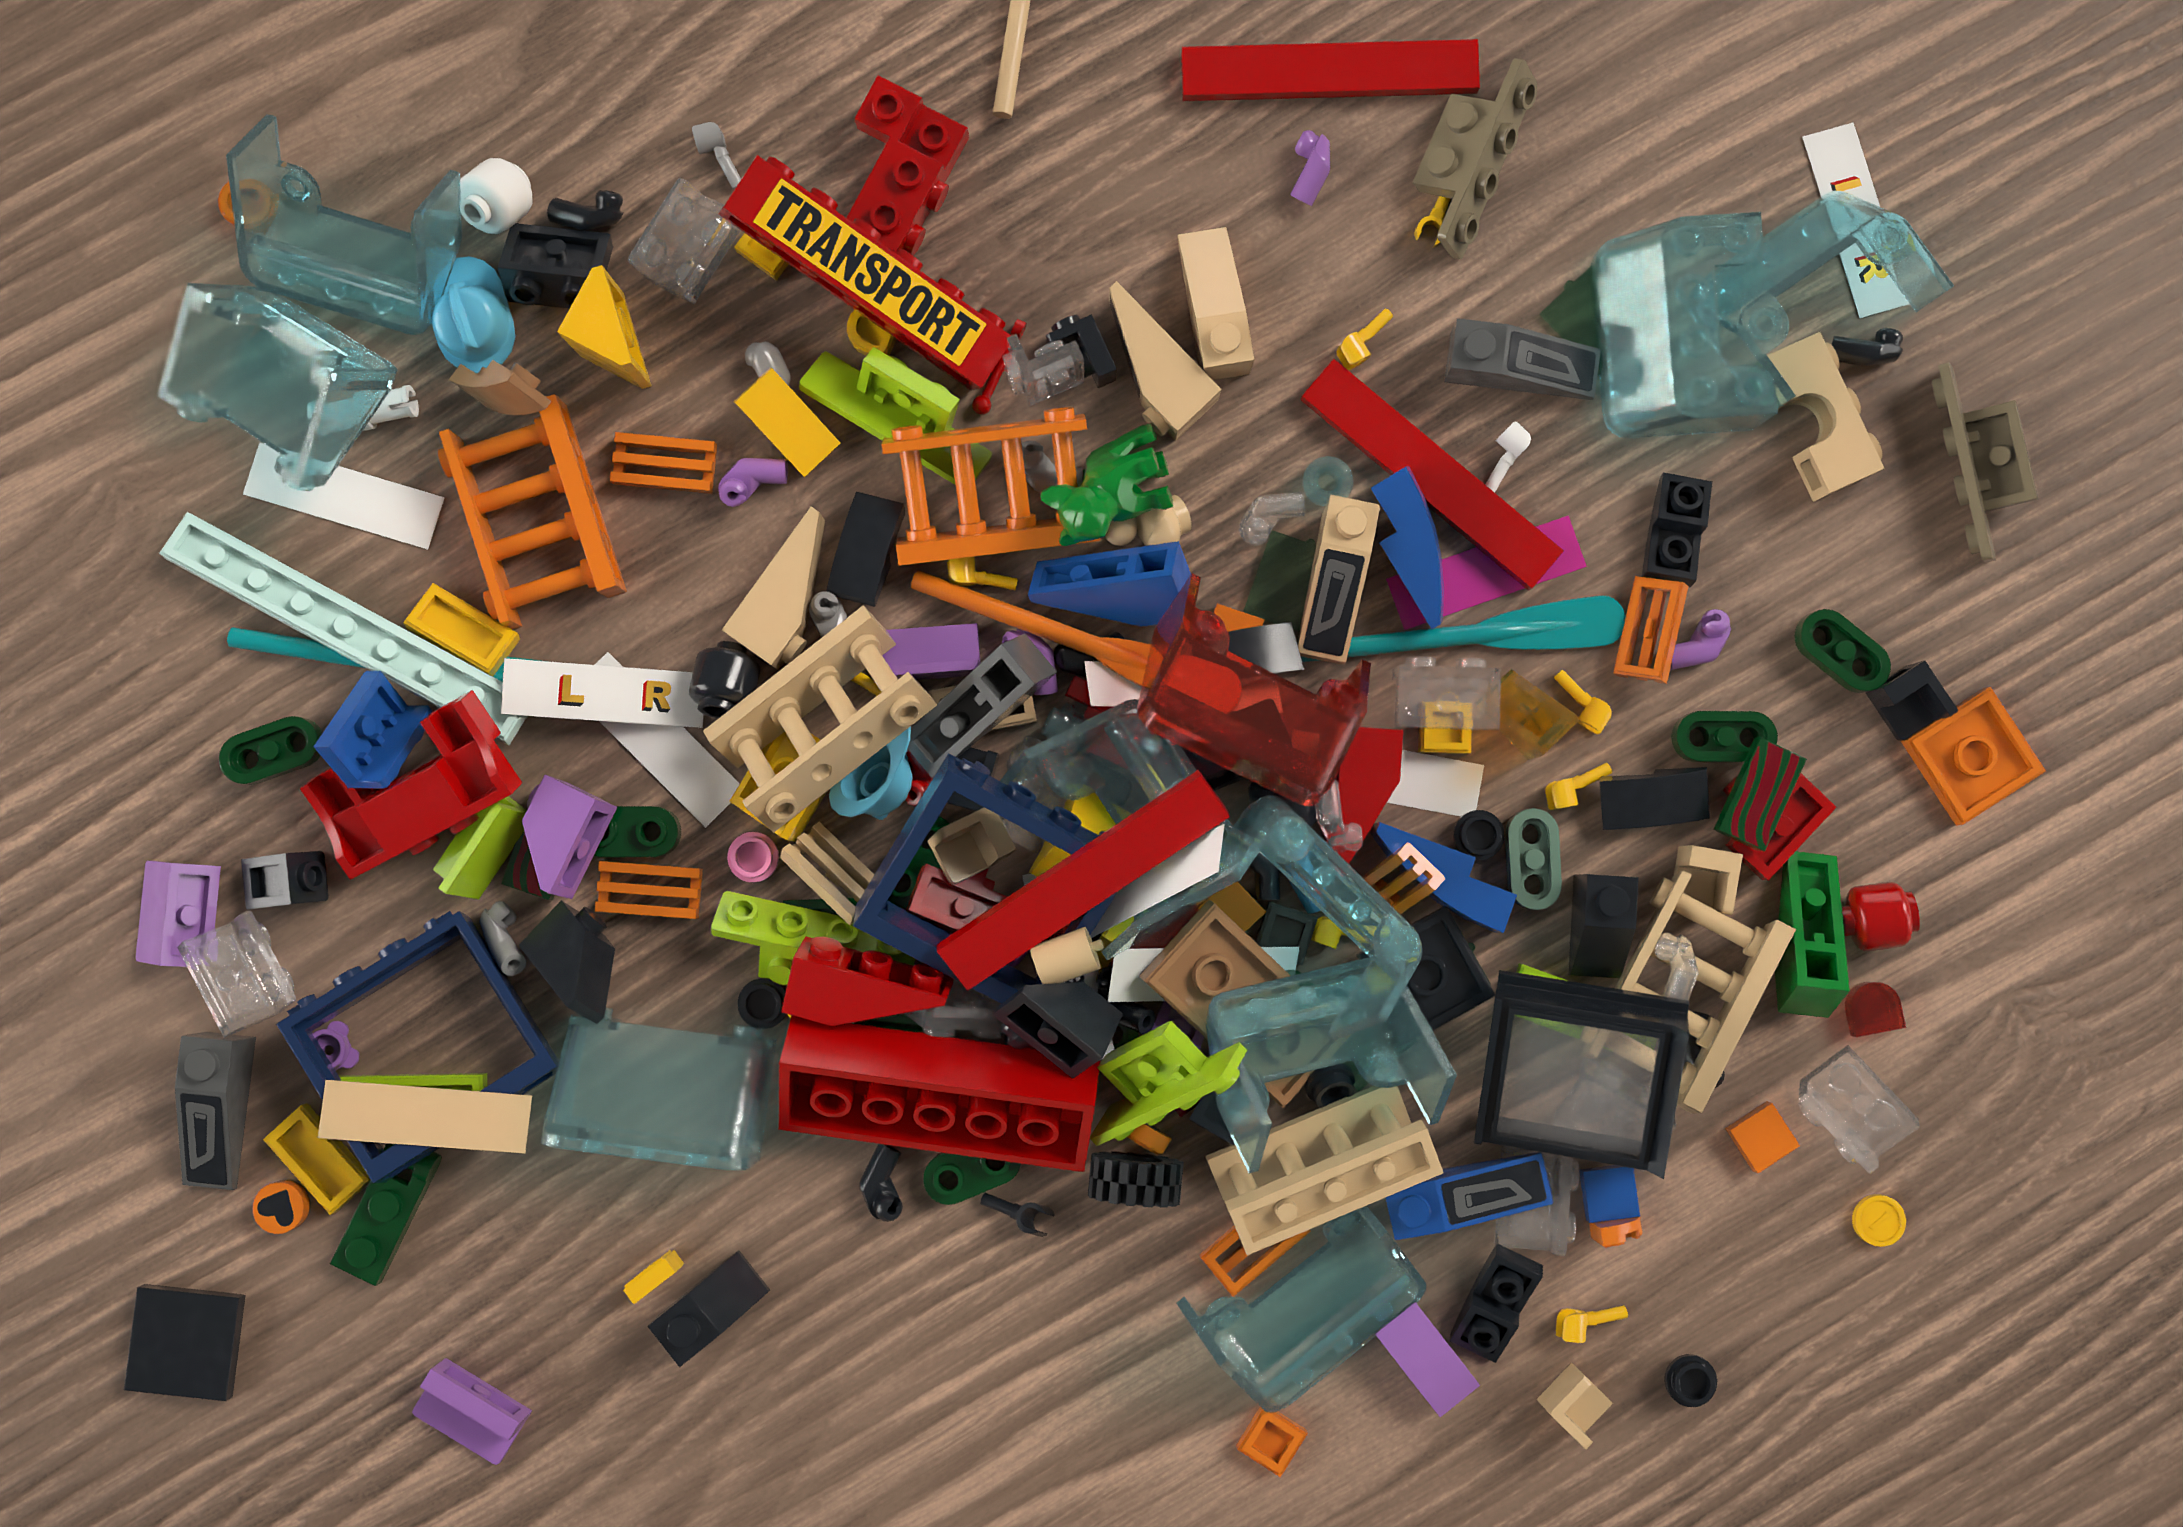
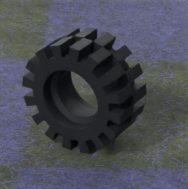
M1113 1151L1111 1153L1094 1152L1091 1154L1088 1196L1101 1202L1126 1204V1206L1176 1207L1180 1205L1184 1162L1152 1154L1141 1155L1132 1152L1121 1153Z

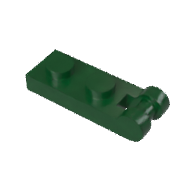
M386 1143L384 1151L391 1148L395 1144ZM433 1152L409 1167V1169L413 1170L410 1182L399 1176H395L386 1183H372L370 1181L330 1265L374 1286L382 1283L440 1165L442 1155Z

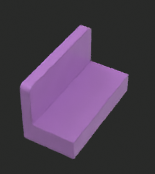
M977 623L886 630L896 645L882 656L898 679L907 672L915 680L968 676L981 664Z
M146 861L136 961L158 966L211 967L221 866Z
M447 1358L430 1369L420 1386L424 1389V1392L412 1411L413 1415L495 1465L503 1460L532 1412L531 1409Z

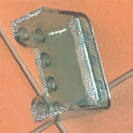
M1761 212L1675 218L1610 239L1593 256L1591 275L1597 348L1601 349L1599 375L1602 413L1605 425L1616 436L1639 438L1752 431L1778 414L1776 386L1773 377L1767 370L1753 364L1723 366L1715 268L1742 266L1757 256L1763 244Z

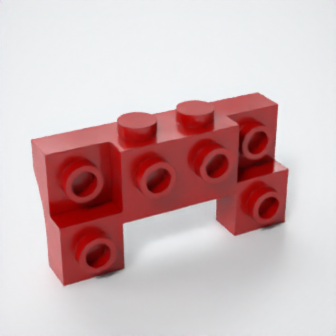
M877 75L854 119L858 130L886 143L853 204L847 219L852 223L855 218L865 221L881 234L878 241L893 252L900 248L914 256L924 239L926 229L922 225L930 210L938 212L947 196L949 185L945 182L969 139L968 127L925 106L922 97Z
M473 690L434 710L420 722L441 754L397 777L388 787L384 789L348 788L333 769L329 768L313 777L300 788L324 824L333 846L335 859L350 880L406 850H409L412 855L426 850L439 840L436 834L449 828L452 834L464 830L479 819L477 815L479 811L510 796L522 784V781L494 741L501 734V731Z

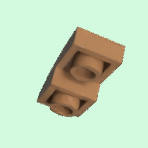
M492 360L488 367H482L478 374L460 364L449 379L481 404L501 414L525 415L545 410L551 403L550 399L536 390L541 381L517 363H514L509 370Z

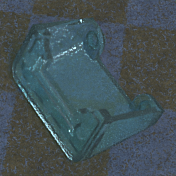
M188 283L157 396L176 407L178 415L191 421L207 422L208 418H226L281 454L276 459L274 469L283 477L282 481L284 484L297 490L312 491L314 487L324 486L392 390L398 370L389 361L277 293L254 286Z
M606 1007L605 1017L598 1024L578 1013L571 1014L544 1120L541 1144L560 1149L723 1170H747L760 1160L777 1040L776 1038L763 1037L764 1028L734 1025L733 1034L725 1033L718 1035L625 1023L621 1019L612 1018L613 1009Z

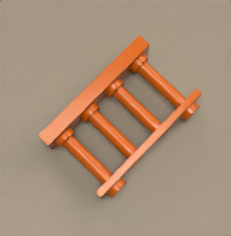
M555 394L547 396L551 403L545 410L539 411L540 416L534 418V424L467 446L464 445L463 439L451 430L439 431L444 448L438 449V458L448 478L453 477L489 588V590L483 592L486 608L493 620L498 619L500 624L511 629L522 627L517 607L584 585H588L590 589L596 587L597 592L607 598L627 592L567 405ZM542 443L544 447L550 445L555 459V464L549 465L550 471L486 492H479L472 465ZM555 490L559 494H566L571 511L564 513L565 518L495 541L487 512ZM572 537L574 541L581 540L586 558L580 560V566L510 588L501 560Z
M1060 407L1044 410V419L930 433H923L921 425L891 429L892 437L884 438L882 441V453L900 452L910 528L905 530L906 537H898L897 539L898 566L1062 546L1059 543V537L1064 527L1061 524L1058 511H1056V518L1037 521L1036 514L1030 513L1021 438L1051 434L1057 485L1067 484L1077 488L1078 483L1071 431L1087 430L1085 415H1075L1074 407ZM1001 440L1010 516L1006 517V524L986 527V521L980 519L970 444ZM950 446L960 522L956 523L955 531L936 533V527L930 526L920 450ZM1099 538V539H1096V540L1083 541V542H1079V543L1096 542V541H1100V538Z

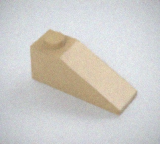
M1227 228L1177 235L1198 365L1212 380L1250 374L1254 363V355L1246 308Z
M813 507L809 508L722 629V631L777 670L780 669L784 662L789 664L798 657L807 643L802 637L808 630L809 604L813 598L825 519Z

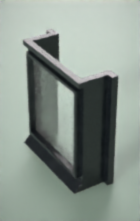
M1499 970L1474 1143L1481 1145L1482 1142L1646 1170L1664 1179L1689 1038V1000Z

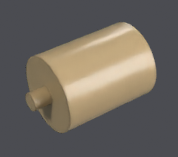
M1082 927L1042 942L1031 948L1030 951L1042 984L1064 983L1101 969L1096 952L1103 950L1104 946L1101 939L1092 942L1086 927Z

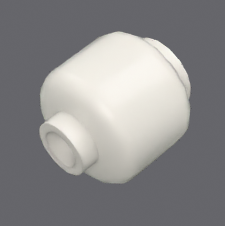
M489 158L465 174L459 180L456 187V201L464 219L476 229L488 234H500L508 230L527 215L533 204L531 184L525 172L517 165L501 158Z

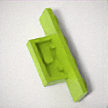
M875 347L863 359L861 371L827 351L822 352L799 383L800 391L882 441L884 438L892 437L891 429L921 425L923 433L955 430L952 428V424L960 399L952 395L943 385L929 381L908 368L900 359L888 356ZM972 443L970 445L976 481L990 462L992 452L979 443ZM950 446L920 450L922 465L955 485Z
M731 891L723 893L711 924V934L713 936L760 946L758 977L768 978L781 985L788 984L793 957L805 936L811 938H833L844 947L862 952L869 950L880 951L888 954L895 961L915 966L916 962L915 958L854 927L853 924L849 925L838 915Z
M1169 1021L1107 1053L1097 1068L1126 1098L1108 1107L1091 1134L1090 1140L1096 1146L1114 1138L1117 1141H1121L1129 1136L1135 1128L1146 1123L1149 1126H1153L1161 1121L1169 1112L1179 1107L1182 1110H1187L1196 1104L1201 1097L1213 1091L1216 1094L1225 1092L1238 1079L1240 1075L1238 1066L1245 1056L1247 1049L1238 1042L1206 1057L1186 1034L1172 1021Z

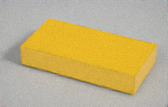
M771 367L733 401L803 477L809 474L841 444Z
M432 583L403 622L409 631L492 677L520 640L519 634L514 630L500 624L497 620H493L487 614Z
M308 1103L302 1104L263 1140L329 1215L337 1213L370 1183L371 1179L362 1164L341 1140L318 1138L320 1117Z

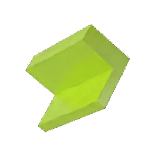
M508 796L477 813L479 819L455 835L433 870L444 878L439 889L445 894L479 900L508 857L515 843L523 834L522 819L527 810Z

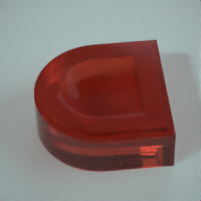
M1866 981L1857 984L1848 993L1845 1001V1012L1851 1036L1861 1037L1906 1028L1900 998L1889 985L1881 982Z

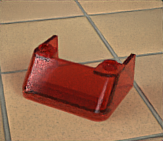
M1191 573L1153 631L1137 706L1140 720L1153 733L1304 806L1317 805L1331 788L1367 713L1371 663L1362 659L1346 680H1326L1318 689L1317 694H1314L1228 651L1230 636L1223 620L1210 611H1202L1195 607L1201 577Z

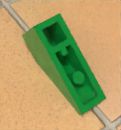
M1795 851L1783 864L1778 920L1796 929L1775 970L1777 1009L1780 1013L1829 1018L1850 992L1837 856Z

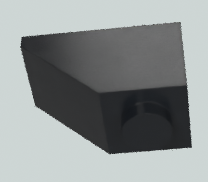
M1574 874L1568 975L1606 978L1621 977L1636 931L1639 877Z
M561 900L519 946L566 1007L598 1024L605 1017L615 948L602 933L607 926L599 916L587 907H583L578 911Z
M1085 982L1025 985L996 1007L993 1015L1073 1079L1104 1057L1123 1013Z
M738 1250L660 1313L647 1327L676 1364L681 1367L764 1297L770 1289Z

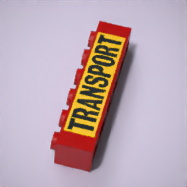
M757 155L718 215L969 390L982 388L1014 338L1003 330L1006 323L996 314L985 308H980L979 311H976L962 301L965 294L954 284L942 278L935 282L921 272L923 264L907 251L898 248L896 252H893L878 241L881 234L865 221L855 218L852 223L836 211L838 204L829 195L814 187L809 192L793 181L795 173L784 163L771 156L765 161Z

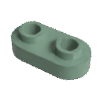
M1536 808L1521 810L1509 819L1505 828L1507 888L1509 892L1517 894L1515 903L1520 907L1530 910H1541L1551 906L1561 893L1559 828L1555 819L1544 810ZM1528 824L1534 826L1538 832V837L1532 844L1525 842L1522 837V830ZM1530 875L1536 876L1540 881V888L1535 894L1528 893L1524 887L1525 879Z

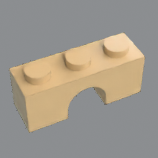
M1820 332L1766 355L1750 368L1770 412L1787 405H1801L1811 410L1819 422L1820 430L1816 443L1792 457L1813 502L1885 469L1881 461V446L1877 438L1867 432L1860 417L1861 406L1859 399L1851 388H1846L1838 371V355L1831 344L1825 343Z

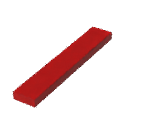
M1478 39L1188 46L1181 49L1182 101L1477 94L1480 89Z
M1335 359L1329 363L1301 396L1300 400L1389 475H1393L1402 468L1409 466L1428 507L1528 591L1537 584L1564 552L1562 548Z
M1197 770L937 944V953L968 991L1230 817L1229 812L1201 772Z

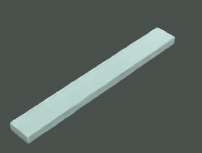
M189 512L185 514L159 553L166 560L371 671H381L387 680L439 708L473 690L501 731V734L496 739L507 745H510L527 716L501 714L503 682Z

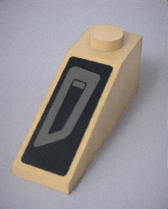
M1116 281L1109 288V304L1141 406L1145 409L1142 416L1148 424H1152L1154 431L1160 436L1167 432L1176 441L1219 401L1222 389Z
M1330 495L1321 517L1297 645L1300 656L1345 665L1371 558L1380 510L1379 504Z

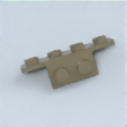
M1513 59L1495 101L1456 94L1450 95L1413 180L1414 186L1421 193L1452 199L1437 235L1438 240L1452 258L1462 259L1468 245L1475 240L1479 230V219L1488 199H1491L1497 190L1499 173L1504 161L1516 146L1518 129L1523 117L1535 102L1537 81L1523 59Z
M1949 362L1940 364L1938 366L1941 378L1933 379L1932 385L1938 409L1948 407L1952 426L1943 428L1949 457L1959 455L1963 475L1954 477L1960 506L1970 504L1974 521L1973 524L1965 525L1971 554L1981 552L1982 560L1985 563L1996 561L1986 512L2039 500L2017 402L2014 400L1963 413L1953 367Z

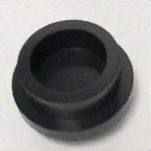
M1474 810L1467 812L1458 819L1454 826L1453 840L1457 850L1476 857L1475 860H1486L1493 857L1499 852L1504 843L1503 825L1494 814L1488 811Z
M768 978L755 979L746 984L738 997V1011L741 1018L748 1025L757 1029H768L778 1025L787 1015L781 1012L786 993L785 988Z
M1324 1063L1308 1077L1304 1086L1309 1099L1316 1102L1317 1106L1322 1108L1340 1099L1354 1095L1355 1076L1351 1068L1345 1064Z
M1684 1354L1675 1358L1668 1365L1664 1382L1668 1394L1677 1403L1686 1407H1699L1706 1404L1715 1394L1717 1375L1712 1365L1704 1358L1695 1354Z

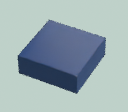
M1611 1165L1579 1170L1586 1221L1594 1223L1640 1217L1634 1168Z

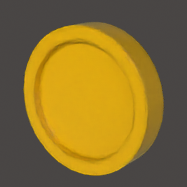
M1873 1194L1864 1197L1855 1206L1852 1224L1856 1234L1863 1241L1874 1246L1885 1247L1894 1244L1902 1237L1906 1228V1216L1903 1208L1896 1200L1885 1195Z

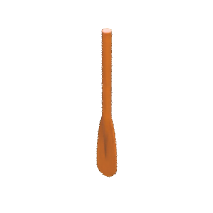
M919 570L913 576L911 582V589L1093 656L1107 668L1125 679L1191 710L1210 717H1221L1234 710L1239 703L1241 697L1240 681L1237 675L1227 667L1160 646L1120 638L1098 637Z

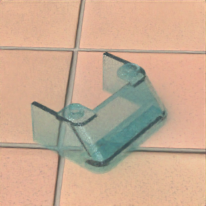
M266 114L226 154L238 257L243 274L255 286L272 293L402 333L418 335L425 332L432 323L435 304L444 295L462 241L460 172L449 170L414 211V217L410 226L411 233L322 206L321 191L315 178L302 167L281 161L277 117Z
M1831 191L1704 277L1692 288L1687 298V310L1691 319L1762 418H1765L1796 396L1767 356V353L1785 340L1789 331L1788 315L1776 297L1852 244L1856 243L1869 261L1883 266L1915 312L1954 287L1951 280L1906 219L1850 193Z
M1131 699L1023 751L1001 778L1000 782L1006 785L1010 781L1022 784L1042 774L1050 788L1064 799L1079 800L1095 792L1115 824H1118L1194 773L1196 769L1158 711L1145 701ZM1228 819L1213 828L1215 829L1225 824L1219 872L1133 916L1136 921L1102 951L1106 960L1115 957L1166 928L1231 883L1246 869L1248 864L1247 848Z
M1267 795L1246 807L1222 843L1219 872L1194 884L1185 898L1194 905L1241 880L1260 851L1371 958L1370 963L1327 1034L1335 1041L1386 1021L1421 961L1422 943L1418 933L1395 907L1285 800L1274 795Z
M1376 957L1359 959L1222 992L1216 995L1209 1004L1206 1016V1031L1210 1056L1238 1042L1247 1049L1245 1056L1238 1066L1240 1075L1236 1082L1221 1094L1215 1093L1220 1114L1249 1174L1259 1171L1272 1126L1267 1113L1270 1097L1264 1084L1266 1082L1353 1061L1360 1075L1368 1083L1376 1087L1392 1088L1407 1084L1428 1124L1439 1123L1457 1074L1399 970L1389 961Z
M1368 1206L1324 1223L1322 1232L1328 1242L1251 1304H1248L1242 1297L1225 1296L1211 1303L1206 1313L1202 1315L1185 1297L1176 1302L1217 1364L1264 1411L1270 1413L1277 1412L1291 1405L1376 1337L1375 1333L1412 1303H1417L1424 1295L1426 1282Z

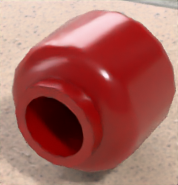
M1889 881L1855 886L1847 893L1845 906H1842L1844 936H1851L1854 944L1863 951L1869 952L1903 947L1911 940L1912 932H1918L1920 928V916L1915 896L1910 891L1905 892L1895 882Z

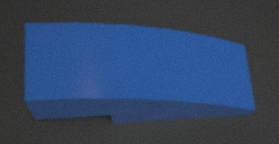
M1406 466L1371 487V490L1397 531L1379 543L1430 628L1434 629L1443 621L1444 581L1442 557L1435 525L1425 497L1410 467Z
M1381 822L1373 824L1370 834L1387 857L1408 842L1444 875L1445 880L1434 892L1428 895L1440 905L1447 906L1450 911L1467 921L1492 932L1504 933L1517 894L1469 877L1476 857ZM1406 859L1397 868L1404 873L1413 864ZM1422 873L1412 883L1417 886L1427 877Z

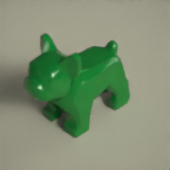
M1152 424L1141 425L1092 451L1086 458L1085 468L1083 469L1084 481L1080 487L1076 488L1067 484L1055 485L1041 492V501L1058 510L1061 524L1064 527L1059 537V543L1062 546L1105 537L1111 521L1122 522L1153 509L1166 510L1173 507V499L1168 486L1145 492L1137 486L1147 479L1169 475L1168 464L1163 451L1154 452L1153 447L1127 455L1130 451L1157 440Z

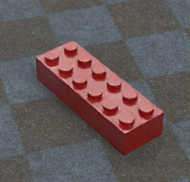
M792 1015L779 1061L778 1130L1085 1172L1098 1085L1099 1069L1097 1067L1100 1064V1060L1072 1079L1036 1049L1026 1048L1017 1050L1010 1045L930 1035L923 1032L880 1028L872 1025L846 1023L829 1026Z

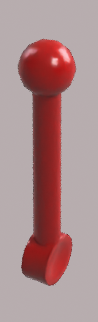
M1017 319L1010 333L1014 337L995 366L982 394L977 396L972 402V409L975 413L985 415L991 410L990 398L1018 341L1026 329V322Z

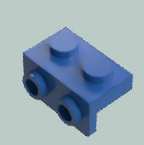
M365 671L314 745V748L348 788L384 789L398 776L406 758L415 744L423 737L425 729L420 722L433 711L428 705H407L381 671Z

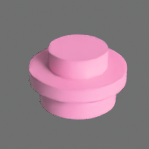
M747 832L738 836L730 845L727 856L728 865L732 873L739 879L746 882H760L769 878L776 870L779 862V852L774 841L767 835L758 832Z

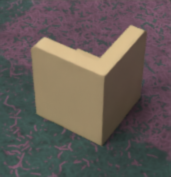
M985 807L939 829L927 841L951 885H955L1004 861L1016 850L999 815Z
M1694 845L1679 846L1674 875L1682 870L1691 874L1692 876L1683 893L1724 915H1732L1743 854Z
M1573 1363L1537 1398L1546 1411L1585 1449L1593 1443L1585 1432L1613 1404Z

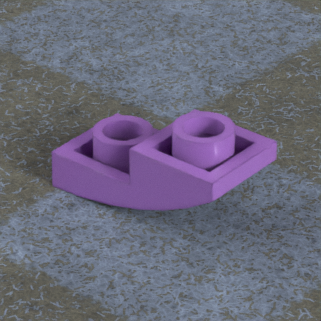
M1416 1302L1412 1303L1375 1333L1439 1417L1443 1416L1480 1386Z

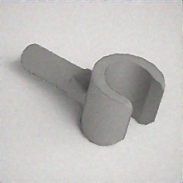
M714 122L693 126L692 132L699 154L715 151L716 159L734 190L741 177L729 157L725 137L719 126Z

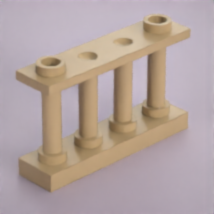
M864 605L703 730L709 743L736 768H739L744 763L746 764L759 788L742 802L745 808L773 833L937 706L934 699L909 672L899 679L896 677L882 656L894 647L896 643ZM866 668L881 693L857 711L842 686ZM826 700L840 725L816 743L801 718ZM786 732L799 757L775 775L761 750L782 733Z
M1682 870L1674 875L1671 881L1664 877L1657 886L1650 900V905L1656 907V910L1615 989L1659 995L1637 983L1649 957L1652 956L1720 992L1719 998L1724 1000L1725 1003L1717 1019L1710 1016L1706 1020L1688 1010L1689 1034L1697 1038L1696 1044L1702 1046L1694 1064L1686 1062L1683 1066L1677 1106L1691 1114L1703 1112L1796 929L1779 920L1765 924L1763 929L1756 926L1754 930L1684 894L1683 892L1692 875ZM1673 911L1743 947L1742 953L1749 957L1740 974L1735 971L1728 974L1660 938ZM1584 1026L1579 1039L1586 1042L1581 1052L1582 1055L1589 1059L1598 1057L1602 1047L1605 1046L1653 1072L1656 1050L1622 1032Z
M1394 1078L1235 1143L1234 1146L1230 1145L1205 1156L1247 1256L1444 1173L1427 1127L1422 1120L1411 1123Z

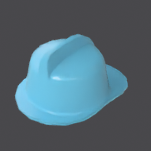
M470 256L454 258L441 265L430 279L426 296L433 331L438 346L446 360L457 368L462 364L475 373H478L482 367L487 368L492 360L502 365L512 352L516 335L509 304L496 270L484 260Z
M911 726L830 789L829 799L831 808L840 816L854 817L865 813L878 820H883L890 812L901 805L907 798L913 780L908 756L906 755L910 742Z

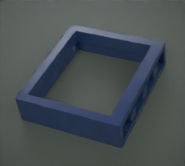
M948 753L856 904L853 926L959 981L937 953V944L951 934L887 901L952 793L955 791L1069 854H1073L1105 831H1100L1097 835L1081 826V820L1070 811L1059 806H1055L1052 810L1035 801L1036 796L1023 785L1013 781L1006 785L989 776L990 770L979 761L973 764L964 758L960 760ZM1118 892L1072 921L1064 934L1086 927L1089 935H1091ZM1007 964L972 989L1002 1004L1025 985L1042 984L1038 975L1036 978H1033Z
M449 911L437 919L433 917L423 925L426 932L410 942H407L406 938H402L389 944L378 953L379 961L362 970L361 966H357L342 973L332 982L335 988L319 998L312 994L297 1001L298 1005L287 1011L290 1016L276 1024L323 1100L325 1081H341L318 1041L314 1038L312 1031L462 939L534 1054L533 1058L479 1092L524 1095L562 1071L564 1067L506 974L501 971L490 954L486 942L471 918L461 911L455 914ZM347 1140L372 1183H386L441 1148L395 1144L384 1151L381 1144L377 1142Z

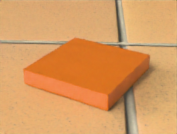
M1991 687L1981 689L1956 705L1958 712L1951 717L1935 720L1906 740L1901 741L1956 826L1964 825L2046 772Z

